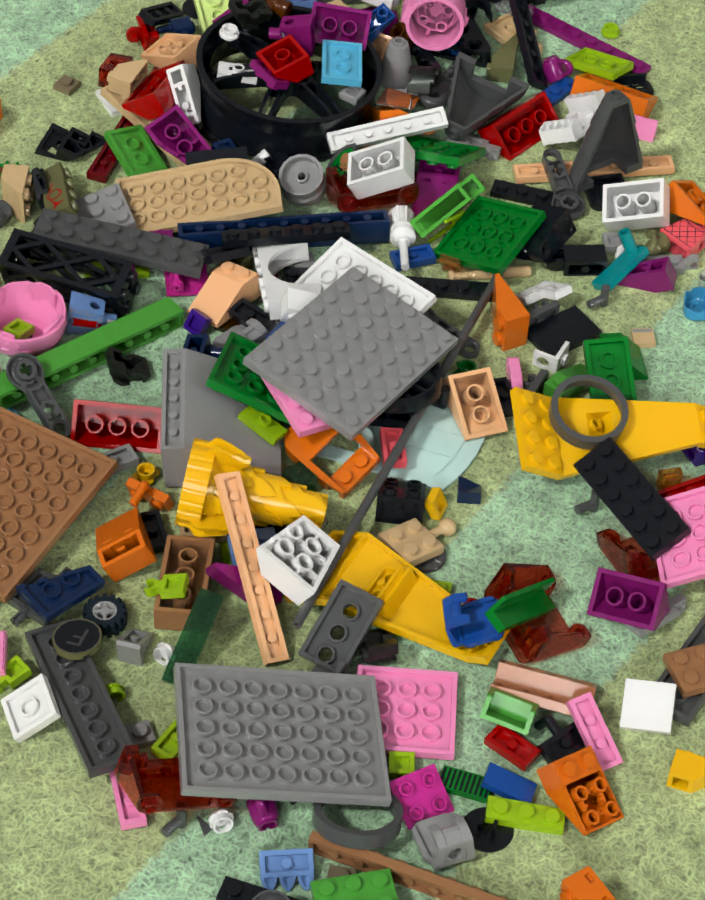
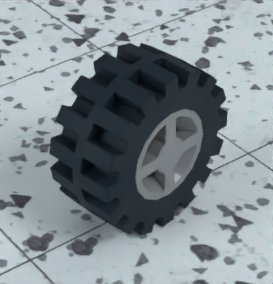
M104 593L102 597L99 594L95 595L94 600L90 598L88 604L85 603L83 619L95 622L101 628L102 637L112 638V634L115 636L119 635V630L123 632L127 625L126 604L122 603L120 597L116 599L113 594L110 597L107 596V593Z

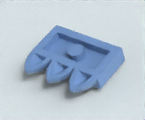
M313 848L259 851L260 879L263 887L273 890L276 886L277 878H279L282 887L289 892L294 886L296 877H298L301 887L308 891L310 881L314 880Z

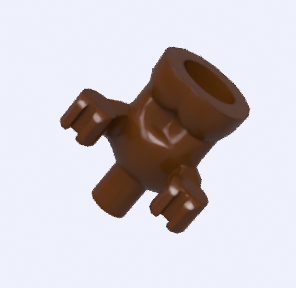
M265 0L270 10L277 14L280 19L284 16H289L293 7L291 1Z

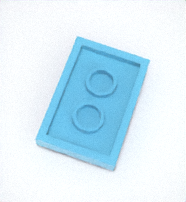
M323 39L321 83L361 87L362 43Z

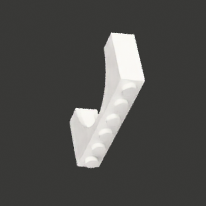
M308 243L252 247L255 270L259 275L258 282L264 312H269L270 320L281 319V299L288 287L321 294L318 283L295 284L282 281L274 276L278 271L289 265L309 260Z

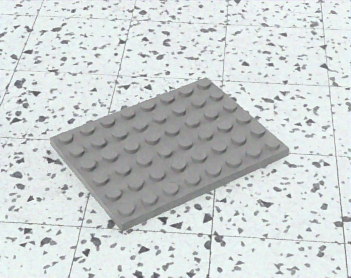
M352 267L246 355L242 364L352 441L457 345L459 339L361 271Z
M175 662L173 674L181 796L390 806L392 798L375 676Z

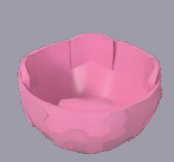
M18 281L7 283L0 287V353L11 357L18 353H29L33 356H38L53 349L61 340L67 325V310L64 297L57 290L42 282ZM16 318H20L34 325L35 333L30 336L31 339H15V335L3 331V327Z

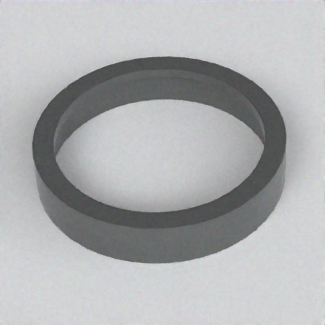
M576 375L564 380L556 388L549 404L548 414L553 429L564 441L581 449L593 450L608 437H611L615 442L621 436L628 420L629 411L624 395L614 384L594 375ZM576 386H589L599 389L609 395L616 403L621 415L620 423L613 431L602 436H586L577 433L565 424L559 414L558 399L560 394Z
M391 793V804L389 807L384 808L393 815L394 819L382 828L362 831L348 829L335 824L322 811V807L327 803H313L312 823L322 837L334 844L351 849H374L385 846L398 837L401 831L403 807L397 797Z

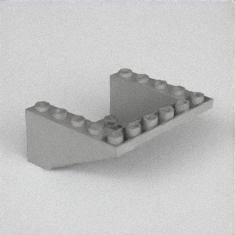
M187 348L163 349L160 450L165 487L183 486L194 438L208 441L216 437L222 438L252 458L251 466L263 468L265 473L282 477L281 440L272 446L237 418L239 413L249 405L235 401L233 398L205 386L218 358ZM270 416L271 418H273L275 421H277V422L280 424V421H279V420H277V419H275L274 417Z

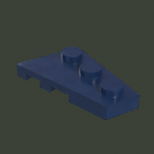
M89 565L63 572L61 576L52 579L45 577L38 579L37 583L25 585V583L16 585V592L45 623H48L104 588L105 580Z

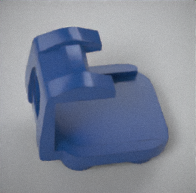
M466 592L452 594L442 599L445 629L453 647L464 646L466 648H474L478 645L498 641L503 637L504 632L498 633L484 614L498 599L488 596L464 603L468 601Z

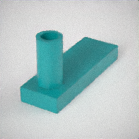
M623 228L618 232L625 251L591 282L595 289L601 290L602 285L607 284L610 286L611 291L650 254L647 247L636 244L629 228Z

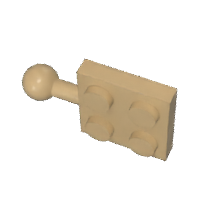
M512 11L492 20V23H485L483 26V31L502 45L517 33ZM534 27L535 35H537V29ZM537 41L541 55V53L543 52V46L540 42Z
M413 518L378 533L377 539L411 565L416 566L443 554L445 546L436 537L440 535L450 537L456 532L457 527L454 520L444 518L437 527L427 530L416 518Z

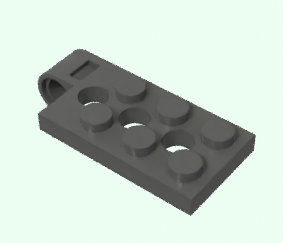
M340 579L298 652L299 656L316 664L311 672L345 674L384 606V601ZM347 607H356L357 614L355 617L346 618L344 616V611ZM343 628L345 630L344 637L339 640L333 639L332 632L334 629ZM329 649L333 652L330 660H320L319 656L323 650Z

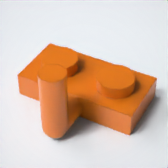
M131 477L127 480L125 486L130 492L131 499L128 503L131 506L137 507L142 499L148 501L151 507L156 510L159 509V511L162 508L170 511L174 506L170 495L151 487L147 481L140 482Z

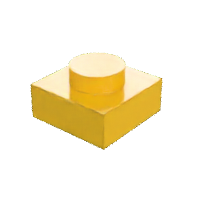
M432 487L424 504L431 519L437 521L441 520L448 503L441 487Z

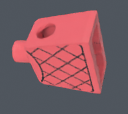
M682 219L660 229V232L665 233L670 240L671 247L669 252L674 255L682 254L683 259L690 254H698L705 247V226L702 224L696 225L688 219Z

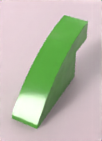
M472 173L413 218L410 223L419 236L424 238L443 224L445 219L456 214L486 189Z

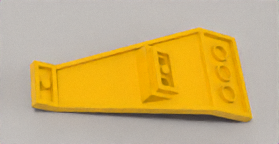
M514 387L510 390L521 470L556 480L580 475L573 465L592 450L575 447L564 441L555 432L548 414L552 397L519 387ZM559 397L558 410L562 420L568 427L582 435L602 436L613 431L620 423V411L612 399ZM626 400L629 411L628 420L621 436L615 443L631 462L692 447L705 449V406L685 402Z
M331 530L328 536L339 543L345 531ZM355 532L314 604L325 606L338 582L342 579L384 601L385 604L374 621V626L467 663L488 665L510 632V629L505 631L503 637L498 641L478 645L474 648H466L464 646L453 647L445 629L442 599L451 594L368 532ZM283 595L287 602L294 603L287 596ZM353 606L347 607L344 614L355 617L357 608Z

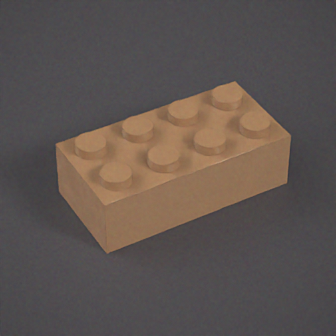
M167 535L159 580H162L164 574L187 573L189 584L185 598L161 599L160 594L156 595L153 610L155 629L203 633L212 578L206 574V568L215 563V539Z

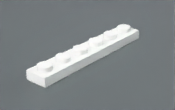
M441 106L327 132L326 139L331 154H335L345 145L356 143V147L361 148L403 136L409 137L448 128L449 124L444 108Z

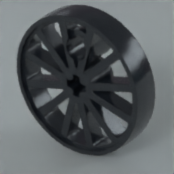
M437 362L383 413H411L433 404L441 396L444 389V378L440 364Z

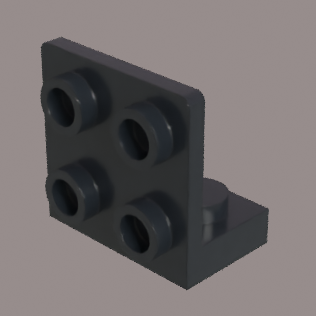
M392 477L386 478L377 495L375 521L401 524L416 518L422 524L426 484H422L418 480L403 482Z

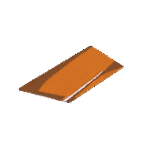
M386 87L376 104L413 110L420 97Z

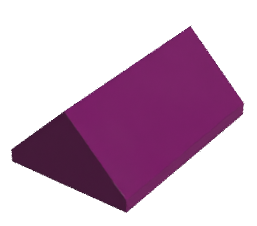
M313 1L311 14H314L316 43L322 44L323 39L362 43V51H366L372 11Z
M598 567L587 614L655 631L669 612L667 584Z

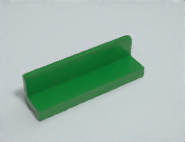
M551 577L504 595L484 614L498 633L546 615L556 608L545 593L556 580Z

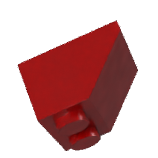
M291 34L256 52V56L275 78L297 83L314 74L309 55Z

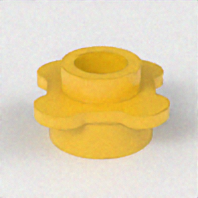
M144 462L138 465L137 473L133 474V478L138 481L145 480L152 485L154 479L160 475V470L155 468L153 464Z

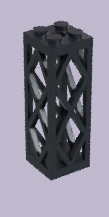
M14 228L0 256V273L5 285L11 282L27 280L36 282L33 279L35 278L63 294L62 296L66 303H70L71 291L82 294L85 292L90 296L103 299L106 302L104 312L117 314L118 318L130 313L133 306L132 301L141 289L138 272L132 261ZM46 246L54 256L40 249V247ZM29 257L42 262L30 264L27 259ZM98 261L106 271L95 266L91 262ZM62 268H66L75 280H72ZM57 270L62 277L49 274L46 272ZM77 272L91 275V277L81 278ZM108 285L111 288V291L101 289L98 287Z

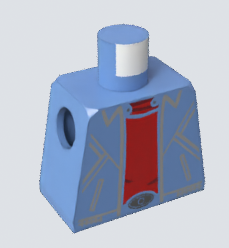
M71 291L65 334L84 335L100 328L102 325L115 321L117 314L104 312L106 302L103 299Z

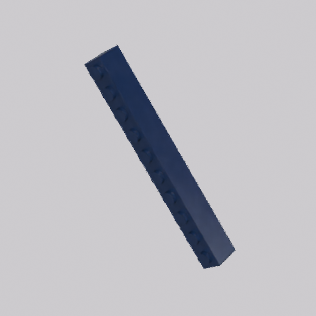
M387 209L248 218L233 221L177 223V232L180 239L207 244L209 248L223 246L221 231L229 229L246 230L251 227H285L293 224L311 225L315 222L325 224L343 221L348 222L351 231V239H347V241L352 244L389 242L390 220ZM337 240L308 242V248L332 246Z

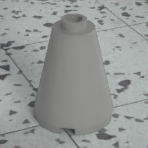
M402 37L391 39L382 61L383 76L381 85L384 88L406 89L407 83L410 82L412 74L408 73L413 65L408 41Z

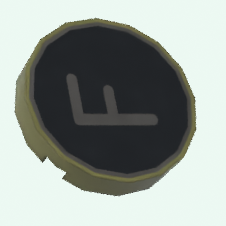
M81 618L67 620L59 624L52 635V643L56 653L68 660H82L84 656L89 654L90 657L95 655L103 642L101 628L95 622Z

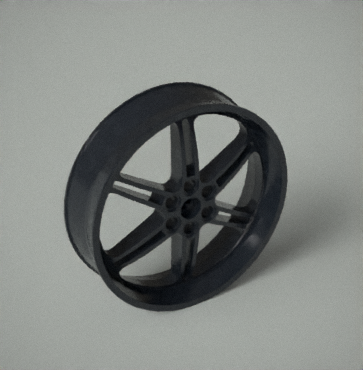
M293 5L289 16L311 14L312 9ZM272 12L273 15L269 21L265 20L258 25V29L253 30L242 28L232 13L219 18L211 24L198 42L196 63L200 81L201 122L219 140L230 137L236 147H247L248 155L253 157L265 149L271 156L277 152L284 151L289 157L297 154H308L315 157L318 161L330 159L334 155L331 154L326 139L327 132L373 122L372 107L376 106L374 97L380 88L383 70L378 52L369 40H367L366 51H362L361 88L367 90L366 96L359 104L342 112L330 95L320 86L329 85L321 83V61H311L314 74L297 83L289 81L290 85L287 90L270 89L263 79L255 75V71L235 73L217 78L218 71L211 69L222 59L242 52L251 60H260L256 56V52L278 41L269 39V28H279L281 19L277 14ZM223 24H235L239 30V37L233 41L222 39L219 35V30ZM316 43L313 54L322 56V44ZM244 64V70L253 69L249 66L250 64ZM236 66L235 68L242 69V66ZM242 77H257V84L241 83ZM237 88H268L258 112L238 104L220 91ZM295 96L321 118L289 119L276 117L286 98ZM273 97H276L268 115L265 114Z

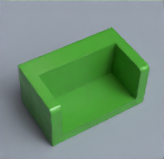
M491 687L479 717L528 735L539 704Z

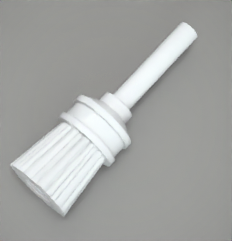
M396 205L388 213L390 220V242L393 246L399 248L401 269L407 271L409 269L408 247L413 245L416 240L415 229L410 223L415 214L407 205Z

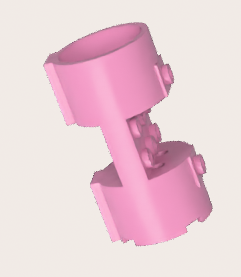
M404 0L400 21L405 23L409 38L417 46L430 51H440L450 48L458 42L468 23L469 17L467 16L465 0Z

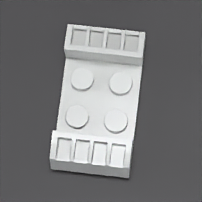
M604 90L568 95L564 99L569 110L566 118L546 121L539 129L543 146L556 143L561 144L563 142L568 143L570 141L576 142L580 138L585 137L590 121L606 94Z

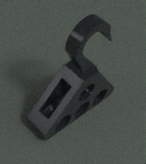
M465 0L469 20L461 38L458 40L462 44L457 42V46H451L442 52L431 51L433 56L451 61L456 60V56L451 54L452 50L461 51L468 56L479 55L480 58L477 59L476 66L487 67V62L491 63V47L468 10L473 8L484 10L485 15L492 23L491 4L488 0Z

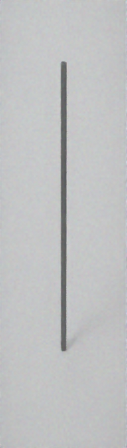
M495 274L458 335L457 345L449 351L441 365L443 378L446 376L492 296ZM427 407L413 413L338 543L340 547L314 595L304 601L292 622L294 628L300 629Z

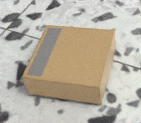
M631 328V338L640 348H655L656 340L653 328Z

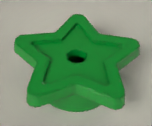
M471 360L456 362L458 369L453 374L467 372L465 369L469 371L477 370L476 364Z

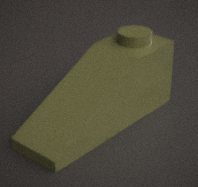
M516 34L492 55L491 63L487 62L486 74H489V81L509 83L512 78L518 49Z

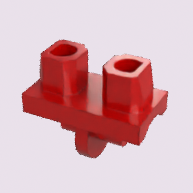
M136 16L138 26L130 27L126 31V38L132 43L140 41L143 50H147L150 45H153L159 39L158 31H155V26L146 25L140 16Z

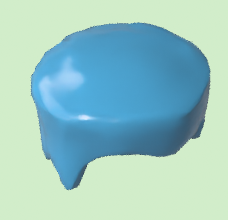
M695 287L691 291L685 292L683 303L685 318L694 321H705L704 287Z

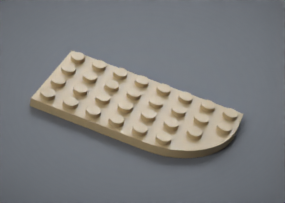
M216 159L115 179V184H119L135 219L137 229L144 231L162 229L172 230L175 233L177 232V223L243 220L284 212L282 193L275 175L265 166L247 159Z

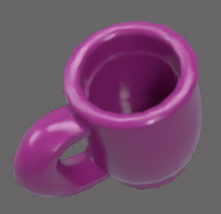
M552 55L542 60L543 71L548 83L557 82L573 72L572 63L566 59H560L557 55Z
M252 799L246 801L251 820L259 831H265L268 827L273 829L278 826L279 812L276 801Z

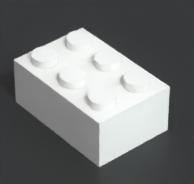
M405 136L348 153L347 186L358 200L414 183L415 150Z
M656 178L603 184L602 223L607 231L618 232L623 228L637 230L670 226V187L665 179Z

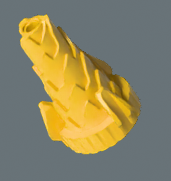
M216 437L211 441L194 438L180 495L175 525L189 528L193 536L198 538L229 534L214 479L217 474L240 471L253 523L257 526L266 527L270 524L283 527V525H290L305 515L321 529L326 514L328 495L307 490L305 485L289 482L281 476L265 473L263 468L251 466L252 458L222 438Z

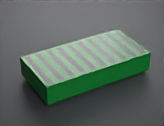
M444 765L440 778L447 793L487 803V798L491 791L480 787L484 776Z

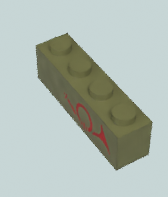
M58 162L44 170L49 191L43 194L45 208L78 216L80 209L76 203L77 196L73 191L75 186L71 181L73 178L67 167L64 168Z

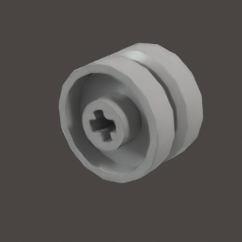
M297 154L283 162L279 170V181L285 198L290 203L298 206H312L318 203L327 190V181L321 163L315 157L308 154Z

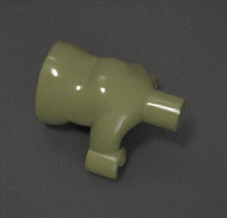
M654 229L647 231L645 236L650 239L645 244L650 253L648 256H656L670 250V240L665 233L659 232L656 234Z

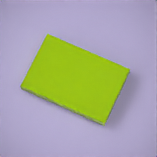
M588 47L565 58L572 63L574 69L612 81L634 68V62Z

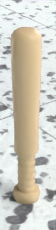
M527 264L508 266L502 278L530 277L532 274L531 266ZM477 269L466 272H454L453 270L447 272V278L451 280L491 279L494 275L493 273Z

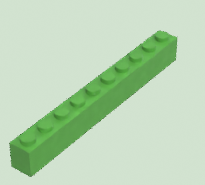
M168 296L36 356L43 367L46 385L51 389L107 363L105 352L108 346L122 350V355L183 326L184 310ZM22 367L20 372L28 374L29 369H23ZM6 370L1 372L0 406L8 409L27 400L24 392L14 387L8 381Z

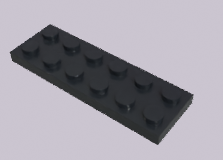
M608 437L573 465L653 562L691 533L689 527L611 437Z

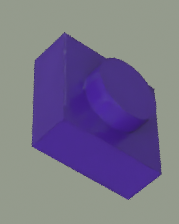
M192 308L183 328L191 334H205L212 319L200 310Z

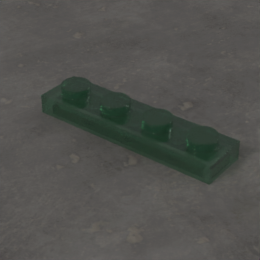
M200 588L161 679L163 682L174 685L173 668L175 662L197 664L224 601L223 596Z

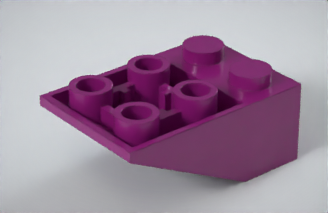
M420 160L411 209L415 214L414 218L459 183L461 166H458V169L447 168L446 164L429 165L426 160Z

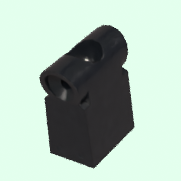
M534 203L531 208L545 211L547 217L515 258L548 264L552 259L553 253L556 254L577 230L567 208Z

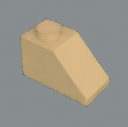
M141 59L117 64L113 71L111 70L108 73V91L128 98L148 75V60Z

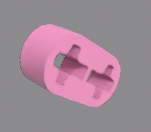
M507 357L506 372L512 389L514 387L523 388L519 357Z

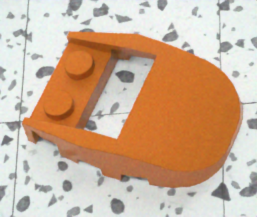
M290 426L284 437V449L288 457L301 468L305 476L311 477L327 490L330 488L339 493V497L343 499L381 462L379 455L364 437L359 434L354 440L360 444V448L329 477L311 460L339 432L331 428L298 438L292 426Z

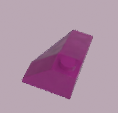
M175 105L144 127L156 145L185 164V152L212 150L178 105Z

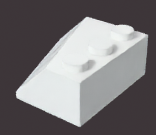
M303 515L256 548L261 576L299 606L315 594L340 545Z

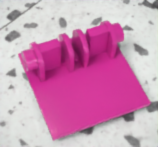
M204 264L200 279L164 271L167 297L198 295L208 279L206 264Z
M435 764L389 782L391 793L397 797L403 807V820L408 830L412 829L415 823L421 820L455 811Z

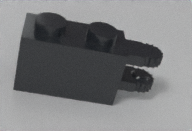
M604 244L563 245L562 249H559L556 254L553 253L547 268L550 271H563L564 276H598L607 268L608 260Z

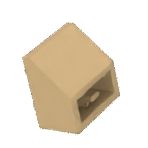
M4 164L1 174L3 200L12 207V215L21 223H25L26 216H31L32 206L30 203H34L35 191L31 190L33 178L32 174H30L29 165Z

